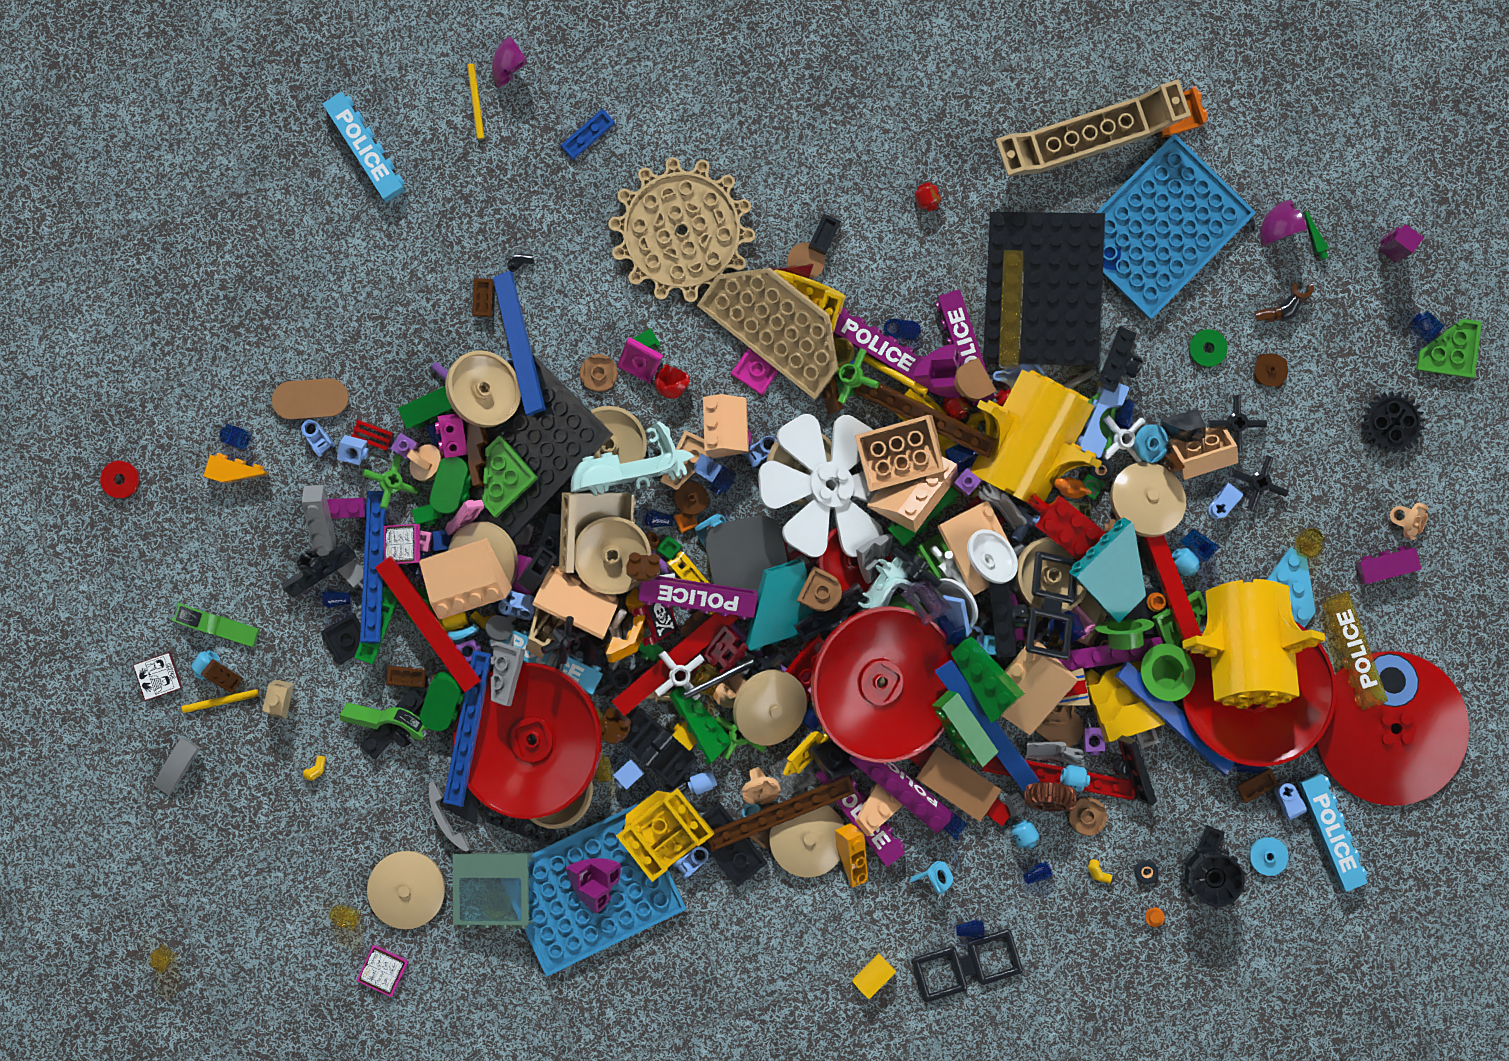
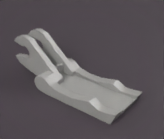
M987 484L988 487L982 486L983 493L978 490L979 498L996 506L1013 529L1020 525H1026L1027 520L1005 493L1000 492L991 484Z
M355 560L350 561L337 570L353 588L357 589L360 586L363 589V568Z
M1028 742L1025 760L1053 759L1060 762L1064 761L1074 766H1082L1083 762H1075V760H1082L1084 756L1075 755L1083 754V751L1066 747L1064 742Z

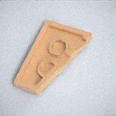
M686 430L676 450H685L695 456L683 463L687 474L685 476L682 475L680 479L675 476L674 480H671L668 474H665L660 480L661 483L675 490H678L695 473L692 468L701 453L710 457L705 452L704 439Z
M877 783L871 788L870 795L855 820L866 836L871 835L903 806Z

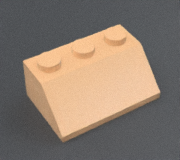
M724 394L703 397L705 452L712 458L749 453L747 399Z
M1208 427L1206 428L1205 438L1198 441L1186 443L1176 438L1168 440L1171 451L1175 452L1184 464L1185 468L1179 471L1184 480L1239 463L1237 445L1226 428Z

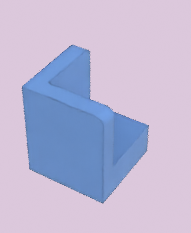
M701 453L692 470L713 482L722 465Z

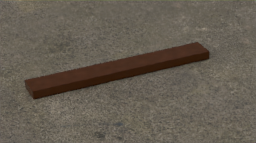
M879 383L877 389L862 384L854 390L855 394L909 420L932 415L938 434L987 458L991 457L998 441Z
M846 775L713 829L714 835L707 839L711 851H715L851 796L856 792L849 775Z

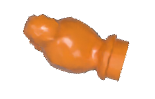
M1057 478L1054 482L1055 487L1066 498L1079 499L1084 495L1092 493L1080 480L1074 478Z

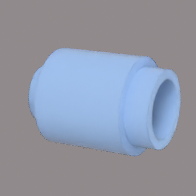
M705 771L690 777L691 781L687 782L691 793L695 792L696 795L712 790L714 786H717L712 771L708 773Z

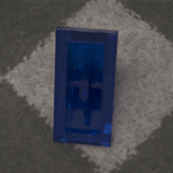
M1194 528L1180 541L1199 558L1201 563L1208 561L1220 548L1219 545Z

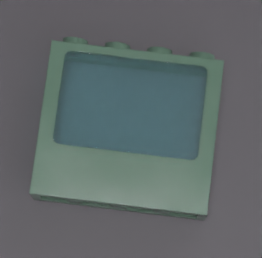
M533 853L453 854V925H460V928H471V925H478V928L482 929L490 928V925H497L498 929L509 928V925H516V929H525L527 925L533 924L534 919H529V862L533 861Z

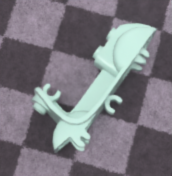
M657 422L645 432H651L653 439H649L648 443L656 441L661 452L660 456L620 464L618 455H613L612 452L602 454L601 458L594 459V456L582 458L583 462L578 464L572 475L571 492L578 493L590 490L594 496H597V492L600 495H603L604 491L607 492L609 486L635 481L634 486L636 490L640 489V481H643L646 488L650 487L648 478L668 474L671 480H674L675 476L680 479L682 475L685 476L687 474L683 463L695 456L685 450H676L670 437L669 427H666L661 422Z
M896 556L891 563L884 559H879L878 561L882 564V567L876 565L875 568L880 574L874 579L867 593L862 594L867 597V601L858 603L860 606L858 612L874 607L888 606L894 591L898 587L907 592L904 601L909 603L910 599L914 597L912 605L916 607L919 605L920 599L927 602L929 598L926 596L927 591L923 590L924 585L906 580L908 573L904 569L907 564Z

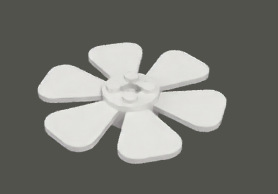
M810 414L800 415L778 430L777 441L783 450L807 468L809 472L804 474L776 461H767L759 469V495L765 507L778 509L803 497L809 502L784 525L782 531L783 538L788 545L809 557H818L826 551L830 510H834L842 551L849 557H857L856 550L859 547L883 535L880 524L850 500L851 496L869 503L879 490L869 491L864 471L853 476L849 472L861 460L855 435L873 430L850 415H843L834 422L831 462H827L818 420Z

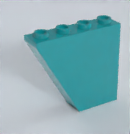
M1124 517L1115 522L1113 528L1104 534L1100 541L1094 547H1091L1086 552V555L1080 561H1077L1069 571L1098 605L1118 623L1146 596L1134 524Z
M801 559L763 570L757 592L758 597L754 618L751 617L745 639V644L749 647V651H759L768 644L771 646L780 644L781 640L786 638L789 640L798 638L799 634L793 625L815 611L796 601L808 578L804 561Z

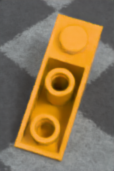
M217 453L216 456H209L203 477L223 483H231L267 476L269 472L264 471L265 467L253 464V467L246 465V461L235 458V461L227 460V455Z
M852 823L836 829V846L850 886L854 888L868 881L864 833Z

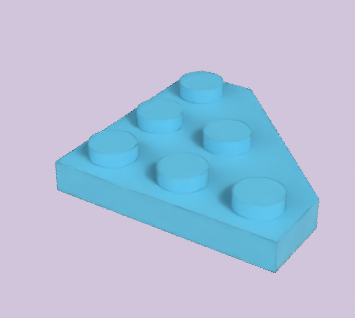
M1290 547L1266 580L1289 586L1293 618L1295 622L1305 628L1316 612L1308 562L1306 557Z

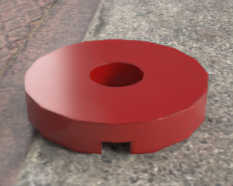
M113 461L103 469L100 475L102 489L111 497L127 498L132 496L138 489L140 475L131 463ZM119 474H122L125 478L124 483L118 485L115 481Z

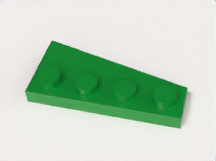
M677 686L669 696L679 715L684 717L687 722L686 727L689 733H693L697 741L696 746L699 751L702 750L706 757L704 760L709 765L731 743V739L698 699L694 700L691 697L686 700L683 693L687 690L684 686Z

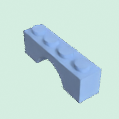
M1119 383L1114 393L1101 387L1098 388L1097 392L1100 395L1097 400L1094 399L1092 414L1083 427L1085 428L1084 433L1079 435L1075 443L1082 447V452L1085 453L1086 450L1097 454L1096 459L1101 457L1107 439L1100 431V417L1106 409L1122 406L1130 387Z

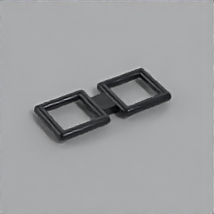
M1037 551L1035 553L1031 593L1033 596L1041 597V608L1032 607L1029 610L1025 650L1032 654L1068 660L1073 617L1061 613L1062 602L1068 604L1075 602L1077 581L1070 574L1068 595L1041 590L1040 580L1042 560L1068 565L1070 570L1078 560ZM1037 616L1065 622L1062 652L1034 646Z
M1004 929L969 940L967 946L970 954L958 957L954 946L914 957L912 965L924 1002L928 1003L966 991L968 989L966 976L976 974L979 984L986 985L1021 974L1023 967L1011 930ZM1006 938L1014 968L985 976L976 946ZM950 955L959 985L929 994L920 964Z

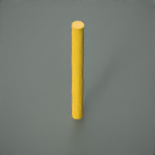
M468 64L476 136L480 140L484 139L475 64Z
M865 355L863 359L865 363L922 395L927 393L928 388L869 355Z
M255 689L182 706V712L187 713L259 697V691Z

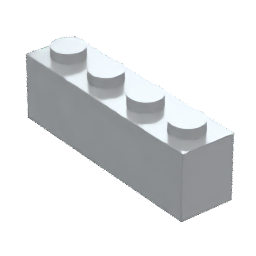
M324 485L304 486L302 506L313 551L319 556H326L336 548V536Z

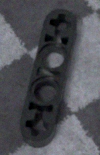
M489 808L486 811V820L495 826L545 845H551L557 839L555 829L542 827L541 832L547 833L551 831V835L554 838L546 841V837L541 834L537 838L536 835L539 833L541 826L535 824L530 819L516 818L518 824L512 828L507 824L509 816H506L503 824H500L502 819L496 818L492 820V816L489 815L494 810ZM530 823L536 827L535 833L531 835L525 831V826Z

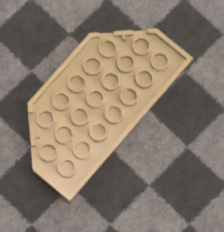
M771 268L719 274L697 304L700 309L813 399L818 398L838 370L830 315Z

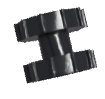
M1210 842L1208 845L1199 848L1192 847V851L1186 856L1185 860H1181L1183 865L1180 880L1185 883L1189 889L1188 893L1192 897L1196 895V901L1199 904L1203 902L1217 910L1218 907H1225L1230 904L1234 906V902L1241 893L1246 892L1244 884L1247 873L1237 863L1238 858L1234 855L1230 857V852L1227 849L1222 850ZM1212 872H1217L1216 878L1209 880V875Z

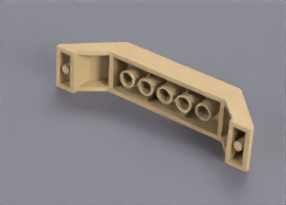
M1178 79L1162 84L1139 97L1028 133H1012L997 138L996 143L1007 176L1036 174L1148 138L1190 117L1191 113Z

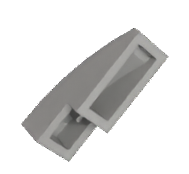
M182 737L162 767L154 786L170 796L191 766L192 760L201 747L186 737Z

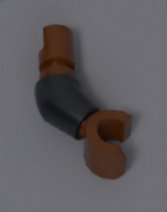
M1293 283L1290 290L1291 296L1282 304H1279L1278 307H1274L1273 310L1268 308L1254 311L1256 320H1264L1265 323L1273 322V319L1276 321L1281 320L1282 322L1292 319L1299 310L1301 302L1307 301L1314 290L1313 283L1306 287L1307 293L1298 292L1297 284Z

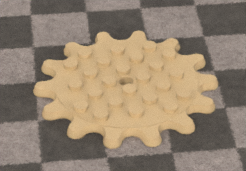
M671 157L666 161V171L664 174L658 176L653 174L649 168H642L638 172L641 188L635 192L628 189H622L618 192V199L626 206V213L620 217H612L608 225L611 230L622 233L624 240L622 244L613 249V257L616 260L630 259L633 261L634 268L629 274V281L632 284H640L645 279L653 280L655 283L654 295L657 299L663 300L668 296L671 289L679 288L682 290L686 301L694 302L698 298V288L700 285H711L716 276L722 274L726 268H733L739 271L743 270L746 266V260L738 254L737 249L741 243H749L755 239V232L750 228L743 227L740 223L741 216L751 210V203L746 199L733 200L730 197V190L735 184L734 178L731 175H725L720 180H712L708 175L709 163L705 160H699L692 171L686 172L680 167L679 160ZM684 225L687 228V233L679 235L676 232L678 226Z

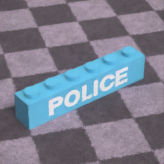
M340 92L322 103L384 201L388 202L404 192L405 189L402 185L405 182L400 174H394L393 169L395 167L389 158L385 159L382 155L385 152L379 142L375 144L372 138L375 135L369 126L365 128L362 124L365 120L360 112L353 110L352 106L355 104L350 96L347 95L345 97Z
M512 624L511 636L507 640L500 642L525 649L529 632L523 629L519 632L514 629L515 625ZM525 650L523 661L556 667L559 655L551 651L540 659ZM575 656L573 658L568 657L567 663L563 667V672L571 676L590 694H594L604 674L600 672V667L596 665L588 666L583 663L582 658H576Z
M1318 773L1298 781L1297 783L1341 890L1347 892L1367 884V872L1359 863L1360 855L1357 849L1352 846V835L1345 829V818L1341 812H1338L1336 807L1338 802L1335 795H1331L1329 790L1331 785L1328 778Z

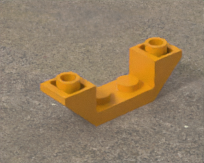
M633 588L631 594H628L625 604L628 607L629 613H632V609L644 605L642 601L638 600L637 588ZM645 615L634 617L633 628L628 631L626 640L612 637L611 642L606 645L605 654L610 663H614L638 651L641 639L648 626Z

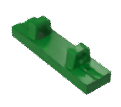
M383 586L381 643H360L354 657L356 660L371 665L375 663L398 603V599L390 588Z

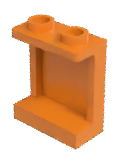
M1196 86L1183 92L1191 116L1158 132L1160 139L1172 136L1174 133L1179 134L1199 128L1206 124L1208 114L1206 109L1202 107V95L1200 91H1197Z

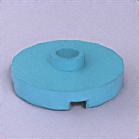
M1150 424L1145 425L1138 431L1134 448L1140 460L1153 463L1164 457L1167 452L1166 444H1168L1169 439L1163 427Z
M1263 837L1256 840L1251 846L1249 861L1258 873L1274 876L1286 868L1289 860L1288 851L1280 840L1273 837ZM1269 853L1272 854L1271 860L1267 859V854Z

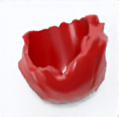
M665 364L655 374V390L665 398H678L683 394L685 388L688 387L690 375L682 372L681 369L679 370Z

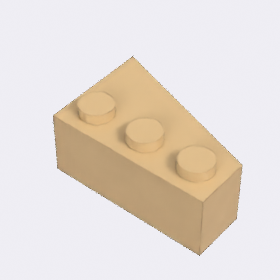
M536 607L525 650L542 659L545 654L541 652V647L553 642L551 639L552 631L559 625H565L566 621Z

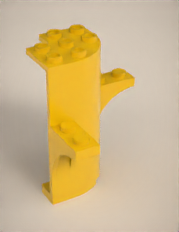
M1021 370L1003 407L990 400L988 403L979 401L977 408L984 414L986 434L998 441L991 457L987 458L978 454L970 471L978 478L1025 502L1029 499L1033 500L1031 498L1033 494H1036L1045 502L1054 486L1055 480L1067 471L1080 466H1092L1099 469L1102 461L1096 459L1097 454L1086 450L1084 453L1081 451L1082 447L1075 444L1094 406L1088 403L1089 399L1080 395V393L1070 388H1065V386L1046 376L1044 377L1033 370H1030V372Z
M1253 579V582L1243 583V580H1237L1206 590V628L1201 636L1182 641L1183 649L1190 650L1192 653L1205 654L1206 657H1211L1214 701L1222 702L1223 705L1236 706L1237 709H1246L1251 704H1263L1267 708L1276 707L1278 703L1291 702L1293 698L1299 697L1295 653L1301 652L1302 649L1307 647H1316L1318 643L1324 642L1325 633L1315 630L1302 631L1298 627L1292 615L1289 586L1270 580Z

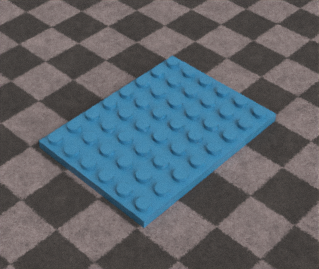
M1174 133L1096 212L1105 213L1103 275L1151 320L1256 212Z
M638 804L533 853V861L529 862V919H534V923L527 925V928L524 930L546 977L687 909L669 869L652 882L616 837L625 827L626 814ZM586 859H610L621 864L620 879L618 885L614 884L610 891L612 897L609 902L596 914L582 902L569 881L566 867ZM500 878L519 919H521V879Z

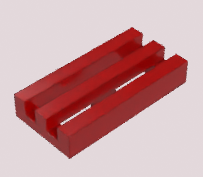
M357 419L351 437L366 440L367 444L387 451L394 433ZM360 425L386 434L388 438L360 429ZM359 432L386 442L385 446L359 437L357 433Z

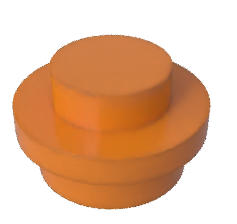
M1152 593L1148 596L1147 606L1151 611L1159 612L1165 608L1166 599L1161 593Z
M1152 907L1146 911L1145 920L1148 925L1158 927L1163 924L1165 916L1161 909Z

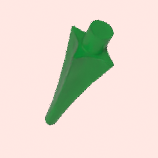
M1305 211L1304 215L1309 227L1314 255H1320L1322 261L1329 258L1327 250L1330 247L1316 228L1309 212Z

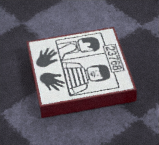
M171 652L133 664L144 701L183 689Z

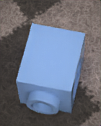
M345 435L339 442L337 460L360 465L362 460H366L368 456L367 441ZM351 448L355 449L357 453H354Z
M630 759L613 775L615 777L614 782L621 789L623 787L628 789L644 772Z

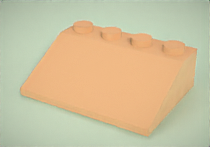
M932 415L918 417L855 435L869 491L944 471L938 435Z
M942 457L943 472L881 488L867 504V507L916 533L957 479V464Z
M985 501L937 526L972 595L989 588V581L980 576L970 563L967 553L969 538L975 532L987 529L1000 534L1008 541L990 503Z
M487 538L419 561L429 601L438 619L505 599L512 589Z
M551 566L538 588L532 605L566 621L567 616H572L574 618V626L603 639L617 608L619 598L615 594L597 592L587 586L579 576L565 573L559 570V566Z
M1038 639L1034 640V646L1046 648ZM1025 646L1005 669L1006 674L1025 694L1002 716L1031 735L1079 680L1058 659L1028 653L1025 650Z

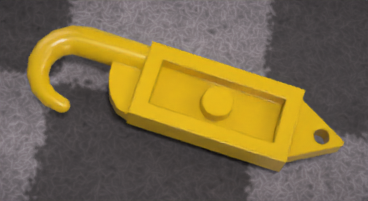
M811 732L788 756V762L783 775L799 774L813 759L808 752L809 748L830 739L826 733Z

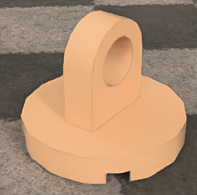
M424 445L416 451L410 450L407 457L410 459L409 468L413 478L421 482L435 479L439 462L444 458V454L440 453L439 448L433 445Z
M1421 502L1416 503L1412 509L1396 506L1390 512V519L1393 523L1404 527L1403 534L1406 539L1415 540L1417 539L1416 534L1420 535L1426 525L1428 514L1425 512L1429 508ZM1402 510L1405 513V517L1403 520L1398 521L1396 514Z
M739 673L713 686L711 691L716 702L725 708L732 709L739 690L747 681L745 676Z
M760 767L750 770L751 781L742 788L744 801L751 805H754L755 802L763 805L775 800L781 791L779 782L773 778L765 777Z

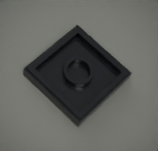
M353 613L320 631L338 665L355 657L360 644L361 623L357 615Z
M831 739L812 746L808 750L830 781L859 769L849 760L850 754L839 748Z

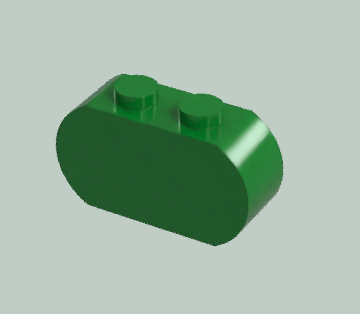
M455 456L444 458L439 462L430 496V503L436 511L447 515H455L463 503L469 500L470 496L468 493L470 486L473 484L467 460Z
M440 672L434 676L430 682L419 716L422 724L433 731L445 730L452 721H456L459 710H456L457 705H461L464 698L463 689L450 672Z

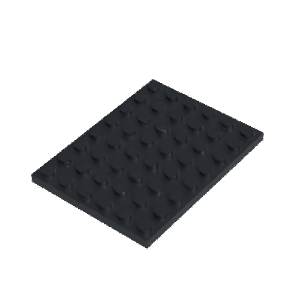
M990 212L983 361L985 364L1099 367L1105 213Z
M533 355L546 410L527 416L522 397H520L517 410L508 420L494 427H485L490 444L499 435L502 436L538 477L497 518L485 506L478 515L482 521L493 523L502 528L512 541L572 479L576 467L579 463L583 462L582 458L593 456L613 435L535 355ZM466 426V427L464 428V434H465V440H466V446H467V426ZM468 454L456 456L468 461ZM470 486L469 500H482L484 487Z

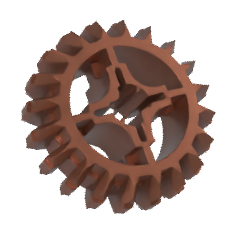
M1040 782L1029 784L1024 791L1025 804L1029 808L1046 812H1066L1075 808L1076 790L1068 785L1055 782Z

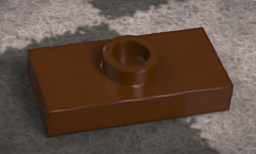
M474 278L473 317L492 318L493 279Z
M833 376L821 392L828 415L843 410L842 403L838 402L840 395Z
M1175 452L1161 459L1165 468L1173 474L1185 468Z
M212 659L201 673L203 677L231 694L244 679L241 675L215 659Z
M388 665L386 685L425 688L427 669Z
M1267 768L1235 787L1246 804L1279 786L1271 769Z

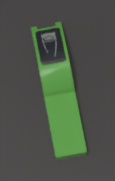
M177 602L176 606H178V609L171 621L254 647L259 628Z
M347 702L340 713V721L376 730L379 726L386 723L399 725L405 728L413 739L421 741L424 738V735L421 733L422 730H428L418 716L403 708L392 707L381 711Z

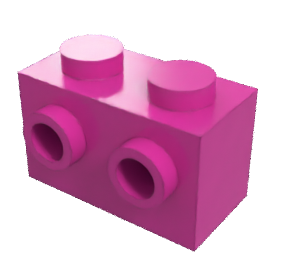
M457 413L438 416V422L435 423L436 433L441 434L442 441H438L440 453L444 452L445 458L467 455L462 418Z

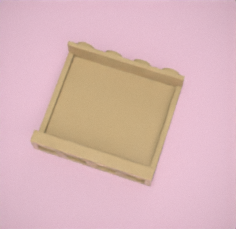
M592 492L562 493L559 570L565 573H573L576 570L574 566L575 542L580 532L591 522L603 517L613 516L627 519L635 524L633 512L636 500L634 494L628 492H604L603 495H600L597 492V496H594Z

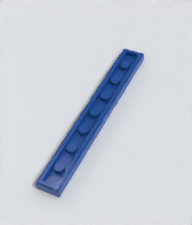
M509 270L493 277L525 414L531 416L546 409L513 273Z
M367 491L360 643H381L383 578L375 567L384 561L386 510L380 508L384 491Z
M473 650L470 665L482 681L464 693L443 803L459 807L464 805L491 668V657H493V654L476 650Z
M950 660L937 668L935 672L949 691L959 693L998 750L996 756L1021 790L1024 792L1029 784L1038 783V777L998 722L995 721L991 724L967 680L954 662Z
M1124 662L1115 678L1223 776L1227 775L1234 762L1217 755L1209 749L1194 733L1185 713L1172 701H1165L1155 697L1146 688L1141 673L1129 662Z

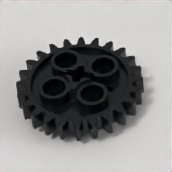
M1391 391L1388 396L1386 393H1382L1381 398L1376 396L1374 397L1375 402L1370 401L1368 403L1371 408H1364V411L1368 414L1361 417L1366 420L1361 426L1367 427L1363 433H1369L1366 440H1373L1371 446L1378 444L1379 451L1385 447V453H1389L1391 449L1393 454L1398 453V449L1404 452L1406 448H1413L1411 443H1418L1415 437L1423 436L1419 430L1425 429V427L1420 425V423L1425 421V419L1420 418L1424 412L1417 411L1420 405H1413L1415 399L1408 401V394L1401 397V392L1394 395V392ZM1390 404L1395 407V414L1389 411ZM1404 410L1405 412L1394 422L1395 426L1390 427L1383 436L1382 432L1392 424V419L1397 418L1401 411ZM1404 417L1410 420L1409 427L1404 424ZM1377 419H1381L1383 421L1382 428H1379L1377 426ZM1392 431L1396 432L1398 435V439L1396 441H1394L1391 438Z

